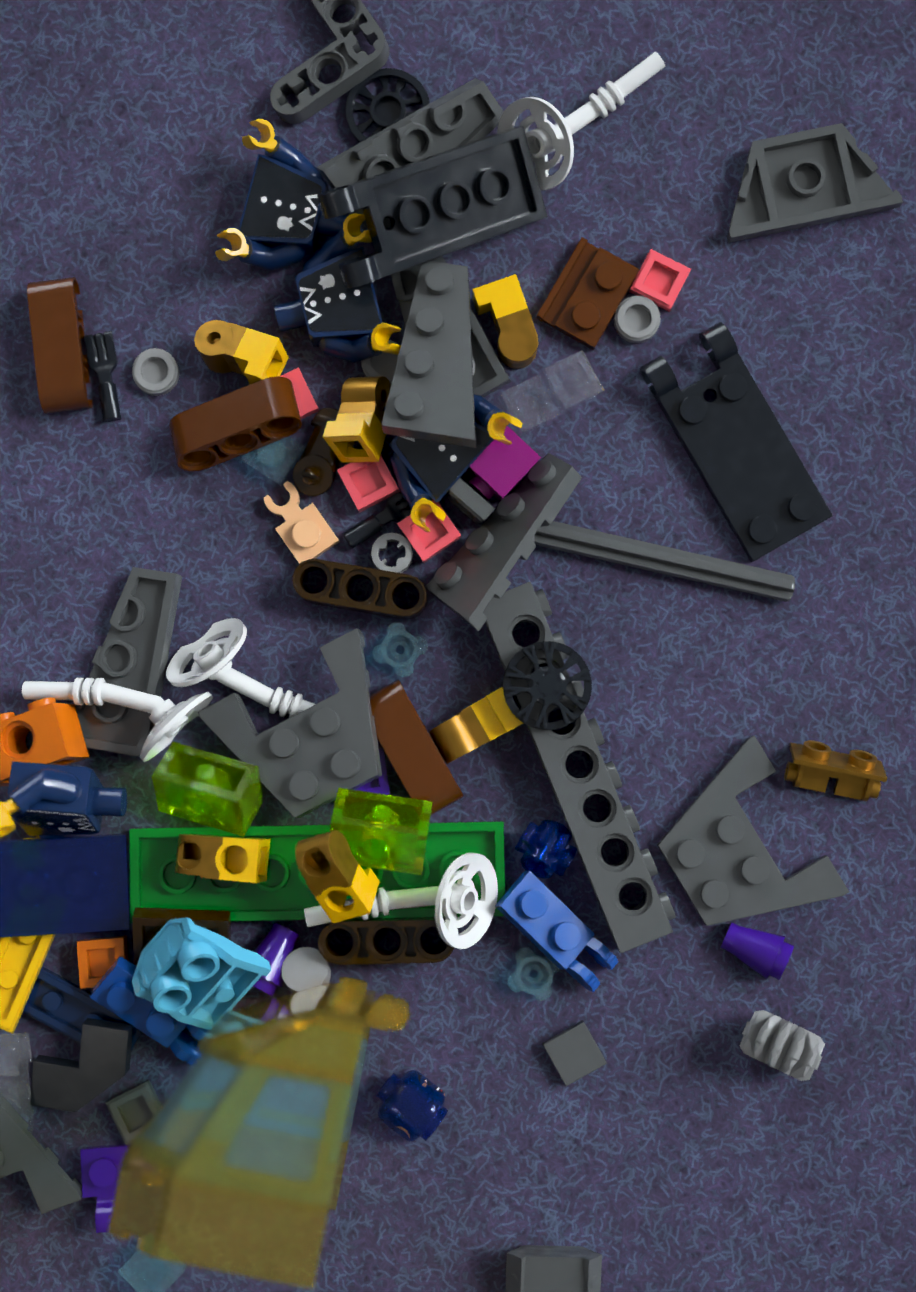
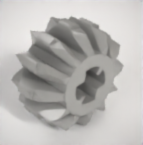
M764 1010L755 1011L750 1022L747 1021L742 1033L744 1036L740 1043V1048L744 1054L800 1081L810 1080L814 1070L818 1069L822 1060L821 1054L825 1043L821 1037Z

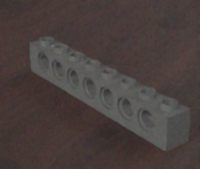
M531 581L506 591L501 599L493 596L483 611L487 617L485 621L486 627L504 671H506L511 659L524 648L517 645L512 636L513 629L520 623H530L536 627L539 634L538 642L552 641L566 645L560 632L551 633L545 618L552 615L549 602L543 589L534 591ZM544 649L537 650L536 654L539 665L547 666ZM554 650L551 659L552 665L555 668L563 667V660L569 658V656ZM525 656L515 668L524 674H530L534 664ZM567 670L562 672L565 679L570 678ZM511 677L510 686L528 687L529 679ZM571 681L567 685V691L571 695L583 696L584 688L581 681ZM527 692L514 695L520 711L529 705L532 699L531 695ZM565 695L559 700L572 713L577 708ZM535 702L529 718L537 721L544 704ZM554 704L548 706L546 709L547 722L550 712L555 708H559ZM583 712L573 722L572 729L565 735L526 725L617 950L623 953L672 933L673 930L669 920L676 918L674 909L666 892L658 894L651 878L658 874L656 865L649 849L640 850L633 833L640 831V827L631 805L629 804L624 807L621 805L616 789L623 786L613 761L604 763L598 746L605 744L596 719L587 720ZM574 751L586 753L591 761L589 772L582 778L572 777L565 767L568 755ZM594 794L602 795L608 803V812L599 821H590L583 812L585 800ZM611 838L621 839L626 848L624 858L617 864H607L601 856L603 844ZM629 882H636L643 889L642 901L635 907L628 908L622 906L619 901L620 889Z

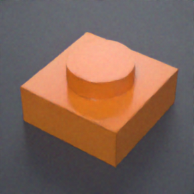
M127 936L77 941L80 989L94 988L119 957L129 961Z

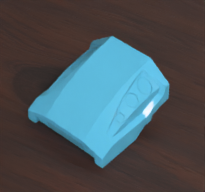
M185 917L168 920L141 951L132 978V985L135 996L153 1003L157 1011L168 1013L179 1022L217 1032L221 1027L220 1022L262 975L267 976L272 969L269 961L258 953L244 949L217 933L195 925L192 919Z

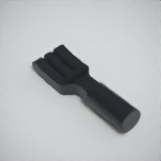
M107 331L103 334L85 335L84 339L89 366L99 377L100 385L98 386L103 422L121 420L117 388L112 379V372L117 366L113 332Z
M398 492L387 500L383 511L375 516H369L342 534L353 549L380 532L382 527L389 522H400L409 516L411 508L401 492Z

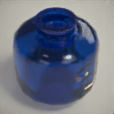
M416 1070L407 1071L401 1078L393 1073L376 1095L383 1101L378 1109L379 1119L409 1142L415 1141L419 1137L426 1141L437 1129L448 1112L443 1106L446 1099L443 1090Z

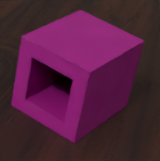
M508 426L504 430V435L512 444L506 445L494 439L467 469V472L472 476L468 483L487 501L494 496L500 502L541 458Z

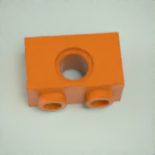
M49 697L29 703L27 705L28 711L16 716L14 712L0 714V786H9L12 762L67 766L89 758L75 704L56 703L54 697ZM31 731L33 736V743L31 748L28 750L26 746V736L28 732Z

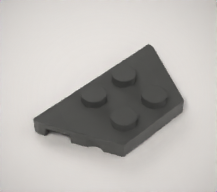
M842 123L753 141L748 152L727 240L728 243L896 209L903 203L902 195L897 189L892 191L876 172L879 167L867 153L858 149L856 139Z

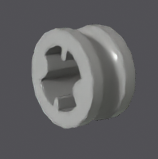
M391 532L383 534L376 539L372 545L371 556L377 569L403 573L412 563L413 552L407 538L401 534ZM388 542H398V549L400 550L402 547L405 549V557L397 559V566H386L387 560L383 559L380 561L379 552L387 550Z

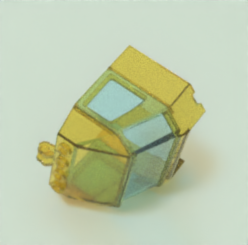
M340 977L339 983L329 982L227 1011L200 1040L198 1051L202 1055L174 1094L136 1136L123 1156L108 1233L120 1240L130 1239L131 1234L140 1238L138 1250L153 1258L313 1289L329 1209L336 1210L370 1029L375 1028L385 1031L391 1029L392 1032L393 1030L398 1032L399 1029H404L407 1021L410 1020L409 1016H411L408 1006L409 1002H406L405 998L401 999L400 996L395 998L394 995L387 993L376 999L377 991L368 990V982L355 978Z

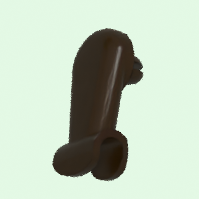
M323 408L315 415L311 421V425L314 426L312 434L300 460L293 469L295 486L306 495L318 496L324 494L331 488L334 482L339 458L322 436L327 421L336 420L338 409Z

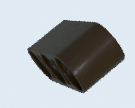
M308 559L301 562L295 568L292 576L295 591L306 602L316 605L398 619L418 617L427 605V592L423 583L417 577L408 574L320 559ZM314 570L324 572L327 575L325 589L317 594L307 593L303 587L305 576ZM358 578H365L373 583L372 595L363 602L354 601L348 595L350 584ZM411 586L419 592L420 598L415 607L403 610L394 604L393 597L398 588Z
M435 917L348 919L337 923L330 922L325 925L318 939L319 952L323 958L330 963L339 965L436 963L448 958L454 947L445 944L441 949L432 950L423 944L421 940L423 931L429 927H437ZM387 927L397 931L401 939L400 945L390 951L378 947L374 938L378 930ZM338 928L347 930L353 937L354 943L352 948L343 952L333 949L328 940L329 932Z

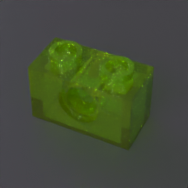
M171 743L152 774L159 812L243 837L263 803L259 766L180 743Z
M338 788L330 831L337 830L345 836L351 853L360 866L422 875L433 802Z

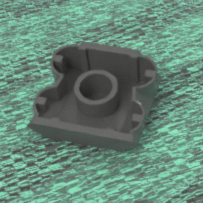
M523 1245L507 1252L505 1271L506 1292H601L602 1255L582 1246Z

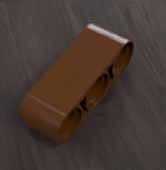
M75 277L32 282L27 285L37 388L40 404L45 414L92 408L93 405L92 399L87 397L86 383H90L87 354H82L81 339H84L85 331L82 310H77L76 295L80 294V289Z
M276 376L262 379L183 411L170 420L169 426L179 468L185 471H201L289 437L301 428L302 422L291 380Z
M399 679L369 695L372 715L375 718L377 739L422 818L426 819L463 798L464 795L453 778Z

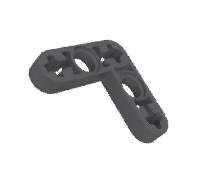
M309 0L336 40L283 76L273 85L270 92V102L277 115L284 122L299 124L306 121L386 64L390 54L389 45L381 28L361 0ZM349 4L356 8L354 17L350 21L337 23L333 20V13L339 6ZM360 31H362L368 43L374 46L375 51L372 54L368 55L365 51H362L355 37ZM335 64L342 68L341 75L335 82L324 84L319 81V73L325 66ZM309 79L317 91L314 95H312L305 84ZM291 93L298 97L300 102L293 108L287 103L285 98Z

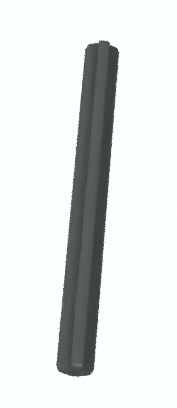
M553 521L549 526H540L535 534L534 543L538 546L779 601H790L795 589V577L789 574Z

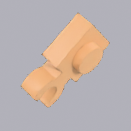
M287 481L283 484L290 494V500L286 505L278 506L274 504L269 495L264 497V503L271 513L283 516L285 522L275 528V530L300 564L308 559L317 558L340 541L313 503L301 510L299 507V493L295 486Z

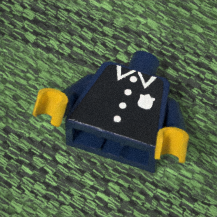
M256 119L249 123L259 129L261 133L260 142L249 135L243 136L242 142L250 150L264 148L265 155L258 154L239 229L229 228L217 234V237L225 238L230 242L232 250L221 248L215 253L216 257L221 261H228L238 256L241 262L274 271L300 262L305 255H313L316 251L319 235L333 237L343 229V223L351 213L324 219L317 195L329 189L321 173L298 149L281 137L275 136L274 128L270 122L264 119Z
M358 213L350 214L343 223V229L325 242L303 265L302 272L295 276L300 299L274 305L280 332L307 326L313 347H320L324 354L351 363L379 356L383 352L398 355L401 345L389 344L390 336L395 332H400L401 328L382 322L373 283L354 288H345L339 264L365 255L364 247L357 248L358 242H372L369 230H365L362 233L360 231L365 216Z
M474 394L476 448L396 436L390 443L393 449L390 461L398 488L411 508L412 521L425 532H430V529L425 524L426 517L433 512L442 521L446 518L445 512L433 503L432 499L438 503L494 439L506 445H511L512 442L506 439L504 435V430L508 424L511 423L519 428L523 426L521 420L502 412L481 395Z
M12 762L6 802H0V838L8 835L16 828L11 815L28 836H36L35 838L19 840L12 848V856L19 869L23 868L26 874H32L41 869L45 864L40 850L46 845L54 846L65 835L98 834L101 830L102 816H125L127 791L125 788L104 787L94 771L87 767Z

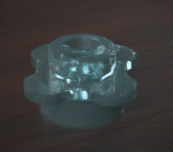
M392 623L387 628L388 635L384 638L382 644L375 646L373 649V657L376 662L387 663L393 667L398 676L408 677L413 673V664L419 655L427 652V641L421 636L414 637L408 633L402 623ZM401 645L405 648L403 654L396 652L397 646Z
M520 948L515 954L517 960L515 971L507 979L509 988L513 992L523 990L528 994H533L537 1000L548 999L552 994L550 985L553 975L560 969L547 957L534 954L531 948ZM532 969L538 971V976L536 978H531L529 976V972Z

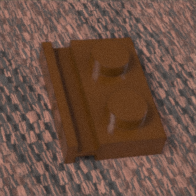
M582 237L536 318L594 351L618 306L636 278L639 269L603 248L593 246L588 243L587 239Z

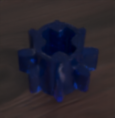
M543 820L539 826L530 822L515 847V850L524 853L521 858L523 868L526 871H531L536 877L544 879L550 878L554 872L559 876H563L566 868H569L577 853V848L569 845L572 839L570 831L562 824L553 820Z

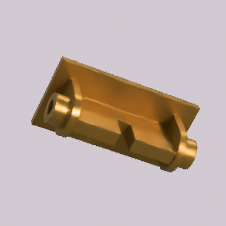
M812 740L805 741L803 745L790 743L793 763H787L784 780L791 781L793 787L825 793L829 777L836 778L833 790L834 795L868 801L869 797L878 798L881 787L880 781H887L882 762L869 752L862 750H851L849 754L831 751L828 745Z

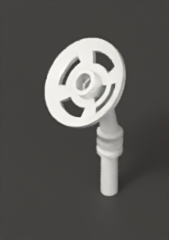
M655 51L614 83L610 80L606 82V89L603 87L598 88V95L594 93L589 95V102L565 118L552 104L541 98L525 97L516 100L503 112L498 124L497 133L514 128L519 115L526 109L530 110L532 115L526 117L519 127L524 126L532 160L535 163L534 167L540 190L551 189L559 185L567 177L572 167L574 157L572 134L599 116L607 117V110L615 111L616 103L620 106L625 103L624 97L663 69L665 63ZM547 114L556 121L555 125L547 120ZM535 122L538 128L527 132L530 125ZM556 151L554 157L548 161V154ZM562 156H564L562 165L560 166L558 171L553 175L548 176V169L556 166L560 162Z
M236 618L214 623L199 640L182 646L173 656L166 670V677L173 686L186 687L208 678L210 680H217L225 686L268 707L269 713L275 714L276 711H279V716L283 718L286 714H289V718L315 705V703L303 700L302 694L298 693L294 697L293 691L288 690L286 693H283V688L281 687L273 690L231 668V660L243 645L247 635L246 626L241 620ZM193 658L195 661L191 671L183 673L186 665Z
M77 677L74 682L25 681L22 686V696L26 700L54 697L55 700H72L75 705H83L85 703V705L90 706L94 703L97 706H103L105 702L151 713L149 719L155 725L149 733L140 754V758L144 762L152 759L164 750L178 732L191 720L198 717V712L206 708L213 699L209 692H205L175 705L170 699L164 701L160 696L106 683L104 678L84 679Z
M463 854L448 867L439 886L385 891L383 887L378 888V893H376L369 914L373 918H377L379 912L386 916L393 909L435 905L436 925L443 941L454 948H469L477 943L485 934L496 909L498 884L494 867L481 854ZM461 866H464L462 870L456 871ZM476 873H478L481 883L480 900H478L477 891L471 880ZM347 899L344 906L352 904L354 902L353 899ZM321 905L304 908L307 927L332 922ZM442 912H443L444 917L446 918L445 924H444V921H443ZM369 914L362 915L361 918L367 920ZM474 916L475 918L469 927L458 934L457 928L465 926Z

